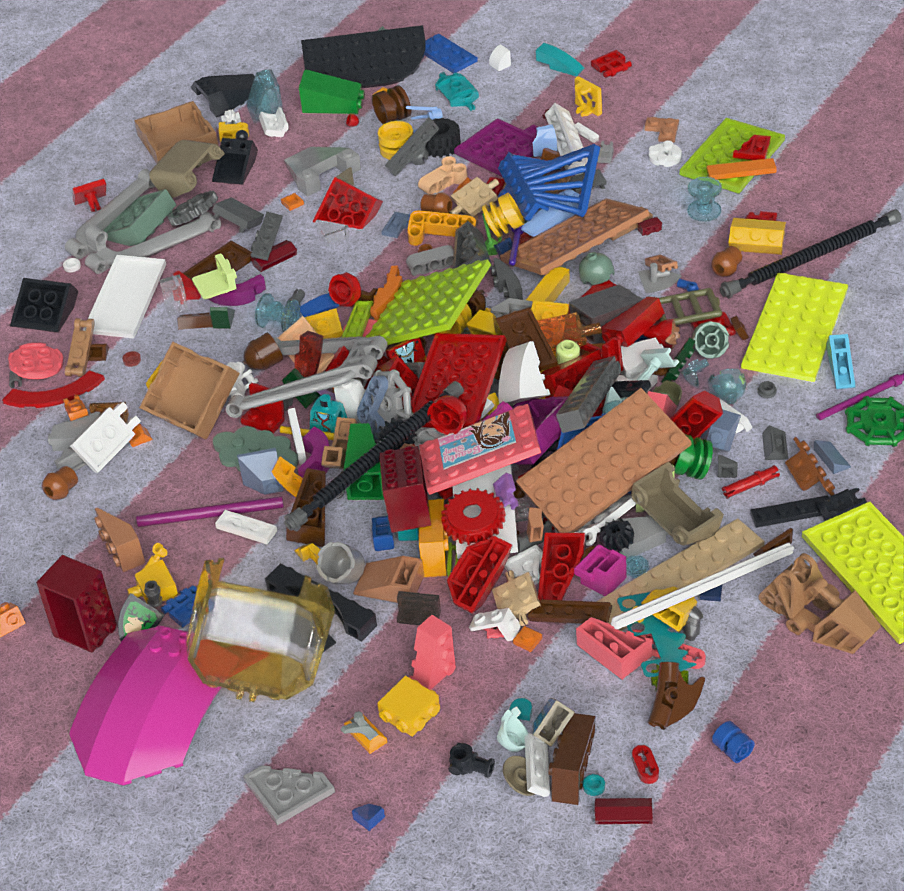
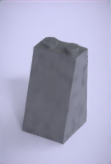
M619 284L570 301L572 324L578 325V329L575 331L591 343H602L604 340L600 327L643 299Z

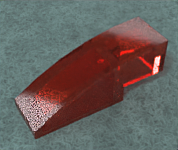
M306 331L300 335L299 352L295 354L294 368L303 377L317 374L321 359L323 335L311 331Z

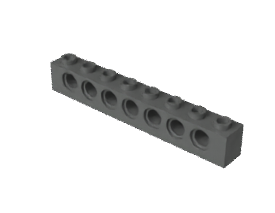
M615 356L593 361L560 408L556 416L562 433L585 428L621 372L620 363L616 361Z

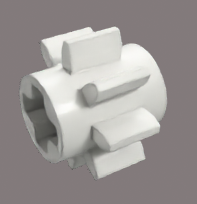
M233 109L225 111L224 116H221L222 122H225V124L241 122L239 112L235 113Z

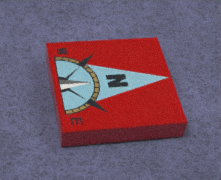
M420 338L406 340L385 350L388 360L398 356L404 363L426 361V355Z

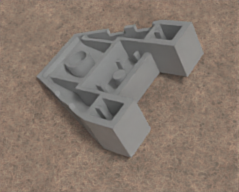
M309 147L284 160L298 190L307 197L321 190L319 174L333 167H336L341 172L350 167L352 168V173L361 170L359 154L351 148Z

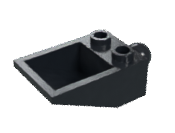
M239 130L235 135L236 139L222 138L220 148L225 154L216 162L212 182L244 184L255 163L258 152L253 140H248V133L246 131Z

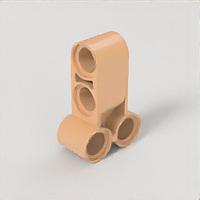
M452 156L444 157L441 160L442 166L423 176L418 182V187L427 194H434L454 183L460 185L467 178L466 165L462 163L456 164V159Z

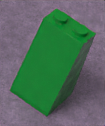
M304 70L299 85L302 113L358 114L359 109H362L365 90H362L361 83L310 70Z
M369 423L350 424L344 470L376 445ZM380 462L347 487L348 500H384Z

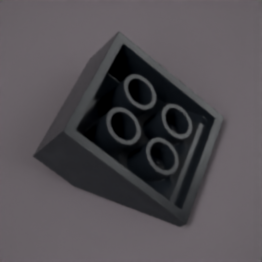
M23 278L10 327L59 333L75 306L78 290L71 283Z

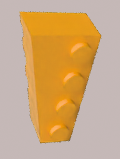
M444 499L429 500L431 526L419 528L420 559L423 561L424 577L447 576L446 551H449V537L447 532L444 531L441 521Z

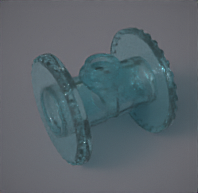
M699 177L689 183V194L697 198V201L692 202L687 209L688 215L692 219L710 222L720 216L721 206L713 201L722 191V185L717 179Z
M265 293L260 297L255 310V322L258 327L264 328L270 320L281 323L283 332L299 320L300 305L297 300H289L284 307L279 301H274L270 293Z

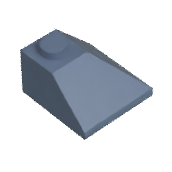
M723 410V415L699 438L711 440L713 447L729 452L741 415Z
M276 448L237 455L243 485L264 495L284 491L283 486L271 472L278 459Z

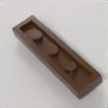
M539 600L540 606L528 613V619L532 622L583 624L593 617L609 623L613 606L610 602Z

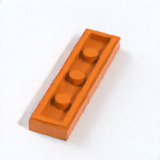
M769 158L708 165L706 171L709 180L776 173L777 168L774 159Z

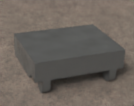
M232 197L214 204L212 211L215 213L214 219L218 220L221 216L240 226L239 232L244 233L245 229H251L260 225L264 214Z

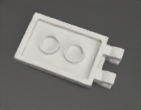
M124 402L117 404L113 410L111 407H108L70 445L95 473H98L135 435L132 429L141 422L137 416L131 417L126 423L123 421L120 415L128 408Z
M631 494L623 496L575 533H585V544L587 546L592 545L596 541L597 533L601 531L600 527L605 526V522L610 523L613 519L617 520L637 503L632 500Z

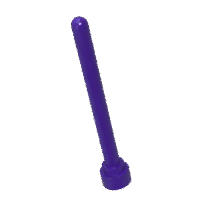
M522 226L517 229L511 227L514 233L509 258L511 266L516 264L520 235L524 233L521 230Z

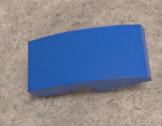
M327 293L308 301L298 309L304 317L335 309L340 305L335 303L331 299L330 294Z

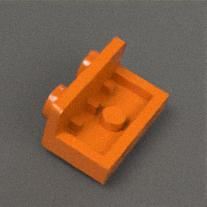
M11 602L0 604L1 638L25 624L18 606Z

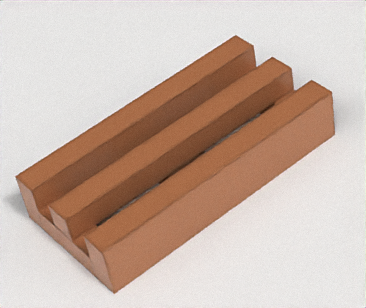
M663 255L645 258L646 266L650 267V264L656 263L657 270L660 272H665V269L669 271L672 268H678L677 261Z

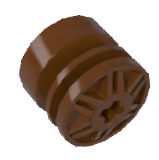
M400 85L389 88L387 92L381 91L372 95L374 112L382 124L411 116V109H406V106H411L409 98Z

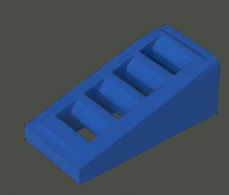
M388 516L372 518L375 551L394 549V535L391 532Z

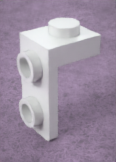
M505 608L476 614L469 629L476 631L498 627L507 641H513L521 625L511 610Z

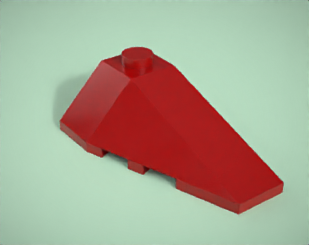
M545 533L538 591L539 600H563L574 576V568L580 563L584 554L585 533Z

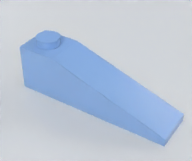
M566 189L559 193L560 195L580 196V194L572 189ZM555 201L578 208L577 203ZM549 207L548 212L541 209L530 221L521 227V230L534 237L575 214Z

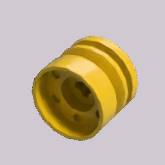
M509 192L498 197L499 206L493 201L489 202L490 207L487 204L482 206L484 218L489 228L498 238L503 236L502 230L505 234L509 233L508 224L513 229H517L525 224L523 216Z

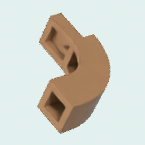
M337 417L332 446H324L321 464L323 467L344 469L350 424L357 423L356 419Z

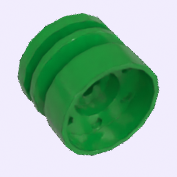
M685 434L691 440L692 445L679 454L677 463L674 466V474L683 475L685 473L687 477L702 480L711 465L713 455L712 442L707 439L702 440L699 437L693 440L691 435Z

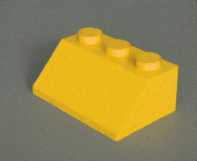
M733 218L730 227L729 246H734L743 252L782 255L786 222Z

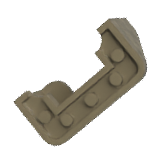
M191 140L178 141L152 168L149 173L150 180L158 191L166 189L170 196L175 198L191 191L196 186L197 178L192 172L195 167L198 168L211 160H218L225 153L217 144Z
M669 462L633 483L631 490L632 500L639 504L669 533L676 543L684 546L706 540L719 531L724 514L718 508L711 512V509L708 507L702 510L679 488L680 480L678 478L674 479L672 472L675 471V467Z

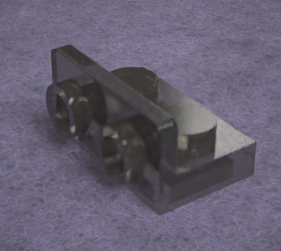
M398 592L399 612L397 623L421 625L431 615L438 619L440 618L441 606L439 595Z

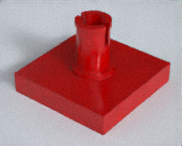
M105 179L72 188L74 205L88 201L91 212H95V207L97 211L100 210L101 206L97 198L106 196Z

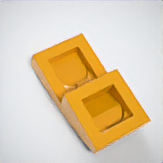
M279 457L271 472L277 481L296 497L303 478L294 472L295 466Z

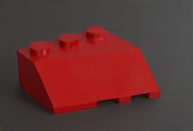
M334 177L312 222L319 223L320 221L327 222L326 224L329 225L341 224L343 227L363 229L377 215L383 201Z

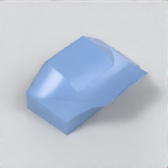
M553 125L537 127V136L533 141L534 157H542L544 148L557 151V138Z

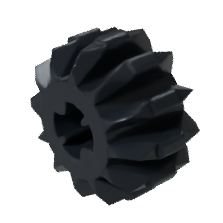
M622 518L618 521L613 519L612 522H605V526L600 527L601 533L599 538L603 547L611 551L619 550L621 552L623 548L629 549V544H633L635 533L628 521H623Z

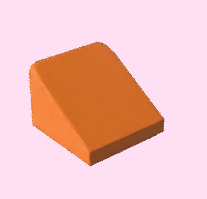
M139 423L132 429L135 435L129 442L132 447H135L153 439L147 428Z

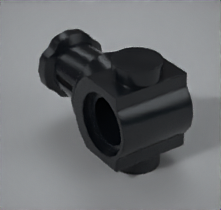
M458 742L457 745L451 748L450 766L448 768L451 774L465 775L468 773L472 774L474 771L484 774L487 778L491 777L495 766V759L490 758L488 760L478 757V753L473 752L472 747L466 743Z

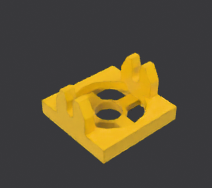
M579 76L574 78L575 104L579 106L576 109V114L581 113V117L588 116L591 113L597 116L601 115V88ZM587 93H590V95L592 96V99H590V98L588 97V94H587ZM582 95L587 100V103L583 102Z

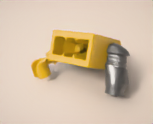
M160 543L154 544L152 551L155 555H152L143 569L134 575L137 585L127 589L128 595L131 593L138 598L142 596L144 601L152 607H158L162 604V601L178 596L176 584L163 559L160 560V557L167 556V549L163 548V545Z
M672 586L666 589H654L641 604L643 605L676 591L678 588ZM695 597L652 614L677 631H680L685 626V639L689 641H694L700 634V620L703 618V614L696 607L697 600ZM643 618V619H641V620H639V621H637V622H638V623H641V622L644 621L645 618Z

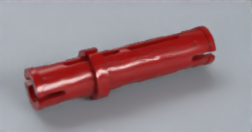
M773 465L763 471H755L751 476L722 487V491H726L723 494L728 499L755 486H763L765 482L778 478L780 476L779 470Z

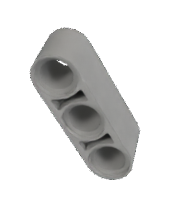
M445 245L408 256L406 263L413 276L430 273L437 269L449 268V266L453 265L454 249L450 245Z

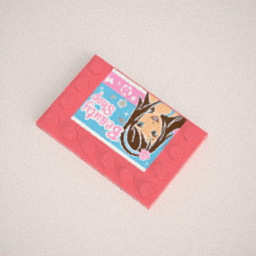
M528 404L517 406L510 411L465 427L457 434L449 433L419 445L426 489L429 495L541 453Z

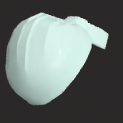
M518 707L513 708L511 711L508 709L504 713L497 735V741L511 752H519L525 749V736L528 734L524 724L517 719L521 714Z

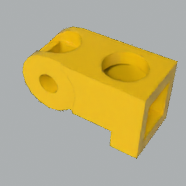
M219 122L220 142L222 138L236 139L235 135L239 130L246 131L249 137L248 124L244 122L237 124Z

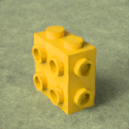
M406 675L377 703L379 717L384 722L391 723L400 732L407 733L412 737L418 731H421L425 724L432 717H435L440 710L439 695Z

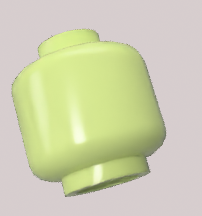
M572 340L561 341L556 347L555 357L557 364H562L580 356V347Z

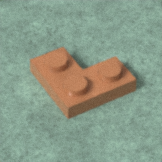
M647 117L645 131L660 132L659 142L668 140L675 143L679 119Z

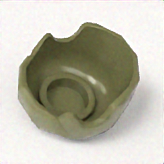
M663 381L653 391L668 395L677 406L680 403L682 389L675 382Z

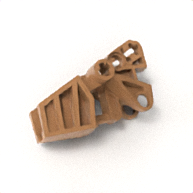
M802 553L794 561V565L791 564L780 573L758 596L763 605L778 614L786 616V619H788L786 626L791 632L800 635L808 628L814 633L813 642L854 654L881 627L856 590L841 600L837 588L827 583L816 561L806 553ZM812 601L814 606L823 611H828L831 607L833 609L821 619L804 608V606Z

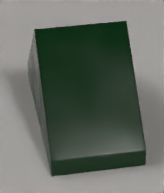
M210 307L213 329H231L235 310L228 307Z

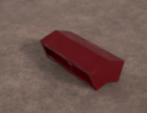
M285 240L272 247L268 261L255 257L250 258L253 266L262 272L296 256L297 248L291 241Z
M595 798V824H653L652 798Z

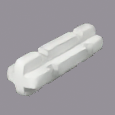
M579 122L574 124L577 133L589 139L592 143L599 141L597 133Z

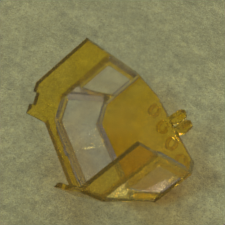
M224 557L218 558L217 562L211 559L205 560L197 586L185 641L187 659L201 681L209 687L217 688L219 686L236 692V699L242 700L244 692H248L249 702H255L256 696L259 695L268 696L273 700H287L312 686L335 613L328 587L321 583L318 586L311 583L312 578L305 575L299 597L219 581Z

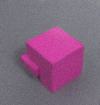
M598 544L574 568V574L580 577L582 585L603 596H607L627 578L626 556Z

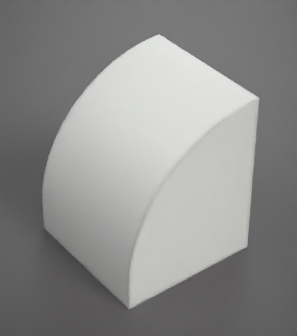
M501 44L497 46L490 56L489 65L497 71L511 66L510 50Z

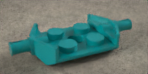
M441 72L439 74L440 78L435 84L436 91L440 90L450 101L451 107L467 106L470 111L475 110L476 107L473 105V102L479 98V91L464 75L459 73L446 75L445 72Z

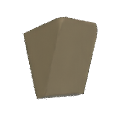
M351 167L336 176V178L354 186Z

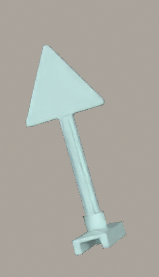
M670 348L644 350L640 355L647 364V368L637 380H648L654 371H657L659 368L676 367L679 361L678 359H671L669 353L672 350ZM611 387L606 395L602 414L608 413L628 397L620 398L614 388Z

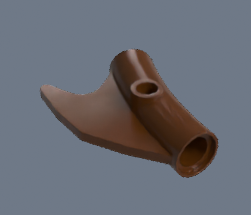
M660 662L658 685L648 724L653 727L659 726L662 730H665L668 726L692 712L701 695L705 677H699L693 684L689 685L684 681L680 673L679 663Z

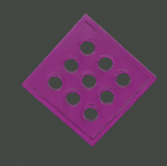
M497 118L454 148V153L502 177L498 167L508 152L525 157L534 156L533 141L536 136Z

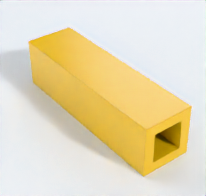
M560 266L550 270L526 300L555 302L570 282L569 269Z

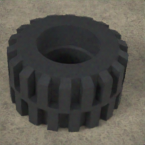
M448 118L433 119L439 130L425 145L429 156L432 155L435 158L439 156V158H442L444 155L448 157L450 156L449 154H455L454 148L461 144L458 123Z

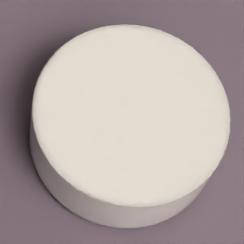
M69 258L63 263L66 272H75L81 267L80 261L76 258Z

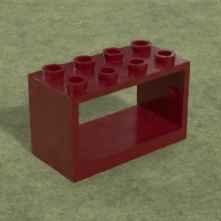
M406 446L398 450L389 449L380 453L382 491L391 532L431 526L428 492L419 446Z
M61 555L36 582L52 634L56 638L93 653L96 648L102 646L104 639L113 633L117 626L101 570Z

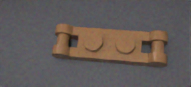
M75 318L68 362L65 367V376L78 375V377H82L85 374L95 326L94 319L82 320L81 318ZM82 327H87L86 331H81Z

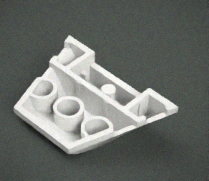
M533 341L515 346L507 351L499 380V404L504 401L512 407L522 401L550 395L549 389H545L543 383L545 376L540 374L538 368L540 361Z

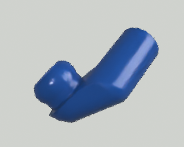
M679 279L677 282V287L686 289L687 292L699 290L696 282Z

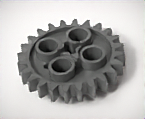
M210 190L203 194L200 193L192 199H188L168 216L169 222L172 226H177L178 224L181 225L207 212L218 201V196L215 191Z

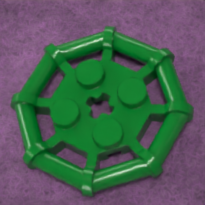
M864 396L860 402L846 408V432L863 441L865 446L892 445V447H895L897 443L904 439V422L900 421L901 418H904V405L896 401L894 397L873 398ZM854 417L860 418V421L854 422ZM897 430H902L897 435H894Z

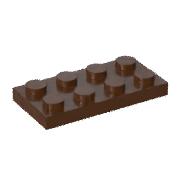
M229 241L183 274L192 280L195 276L216 270L215 255L220 253L225 259L229 260L231 269L234 268L235 272L251 262L252 252L233 241Z
M530 307L495 318V323L501 335H505L507 339L506 345L508 349L533 341L540 361L539 371L558 366L557 359Z

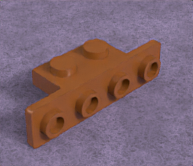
M797 437L793 438L800 451L788 459L785 464L803 491L808 490L820 481L831 496L835 495L833 491L835 486L829 478L825 479L827 474L821 466H817L819 461L813 453L809 454L810 447L805 440L800 441Z

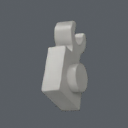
M601 141L597 163L611 164L614 154L613 141L609 145H605L604 141Z

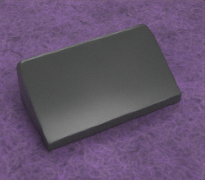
M769 425L762 433L765 460H788L785 431Z

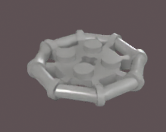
M395 369L391 371L377 370L374 372L373 376L384 375L388 380V389L377 411L379 415L388 423L391 422V418H394L396 421L399 417L403 420L410 418L414 414L411 408L410 393L412 390L402 380L399 372Z

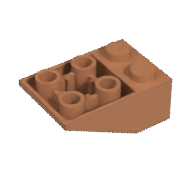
M95 508L97 517H94L97 527L101 528L98 533L101 540L107 542L105 546L108 553L114 555L112 559L115 566H120L122 571L125 572L145 564L138 536L132 526L99 508Z
M399 556L366 563L363 575L360 577L353 594L412 605L424 578L423 561L419 558Z

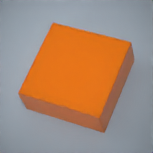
M296 193L281 199V203L289 211L304 205L303 199Z

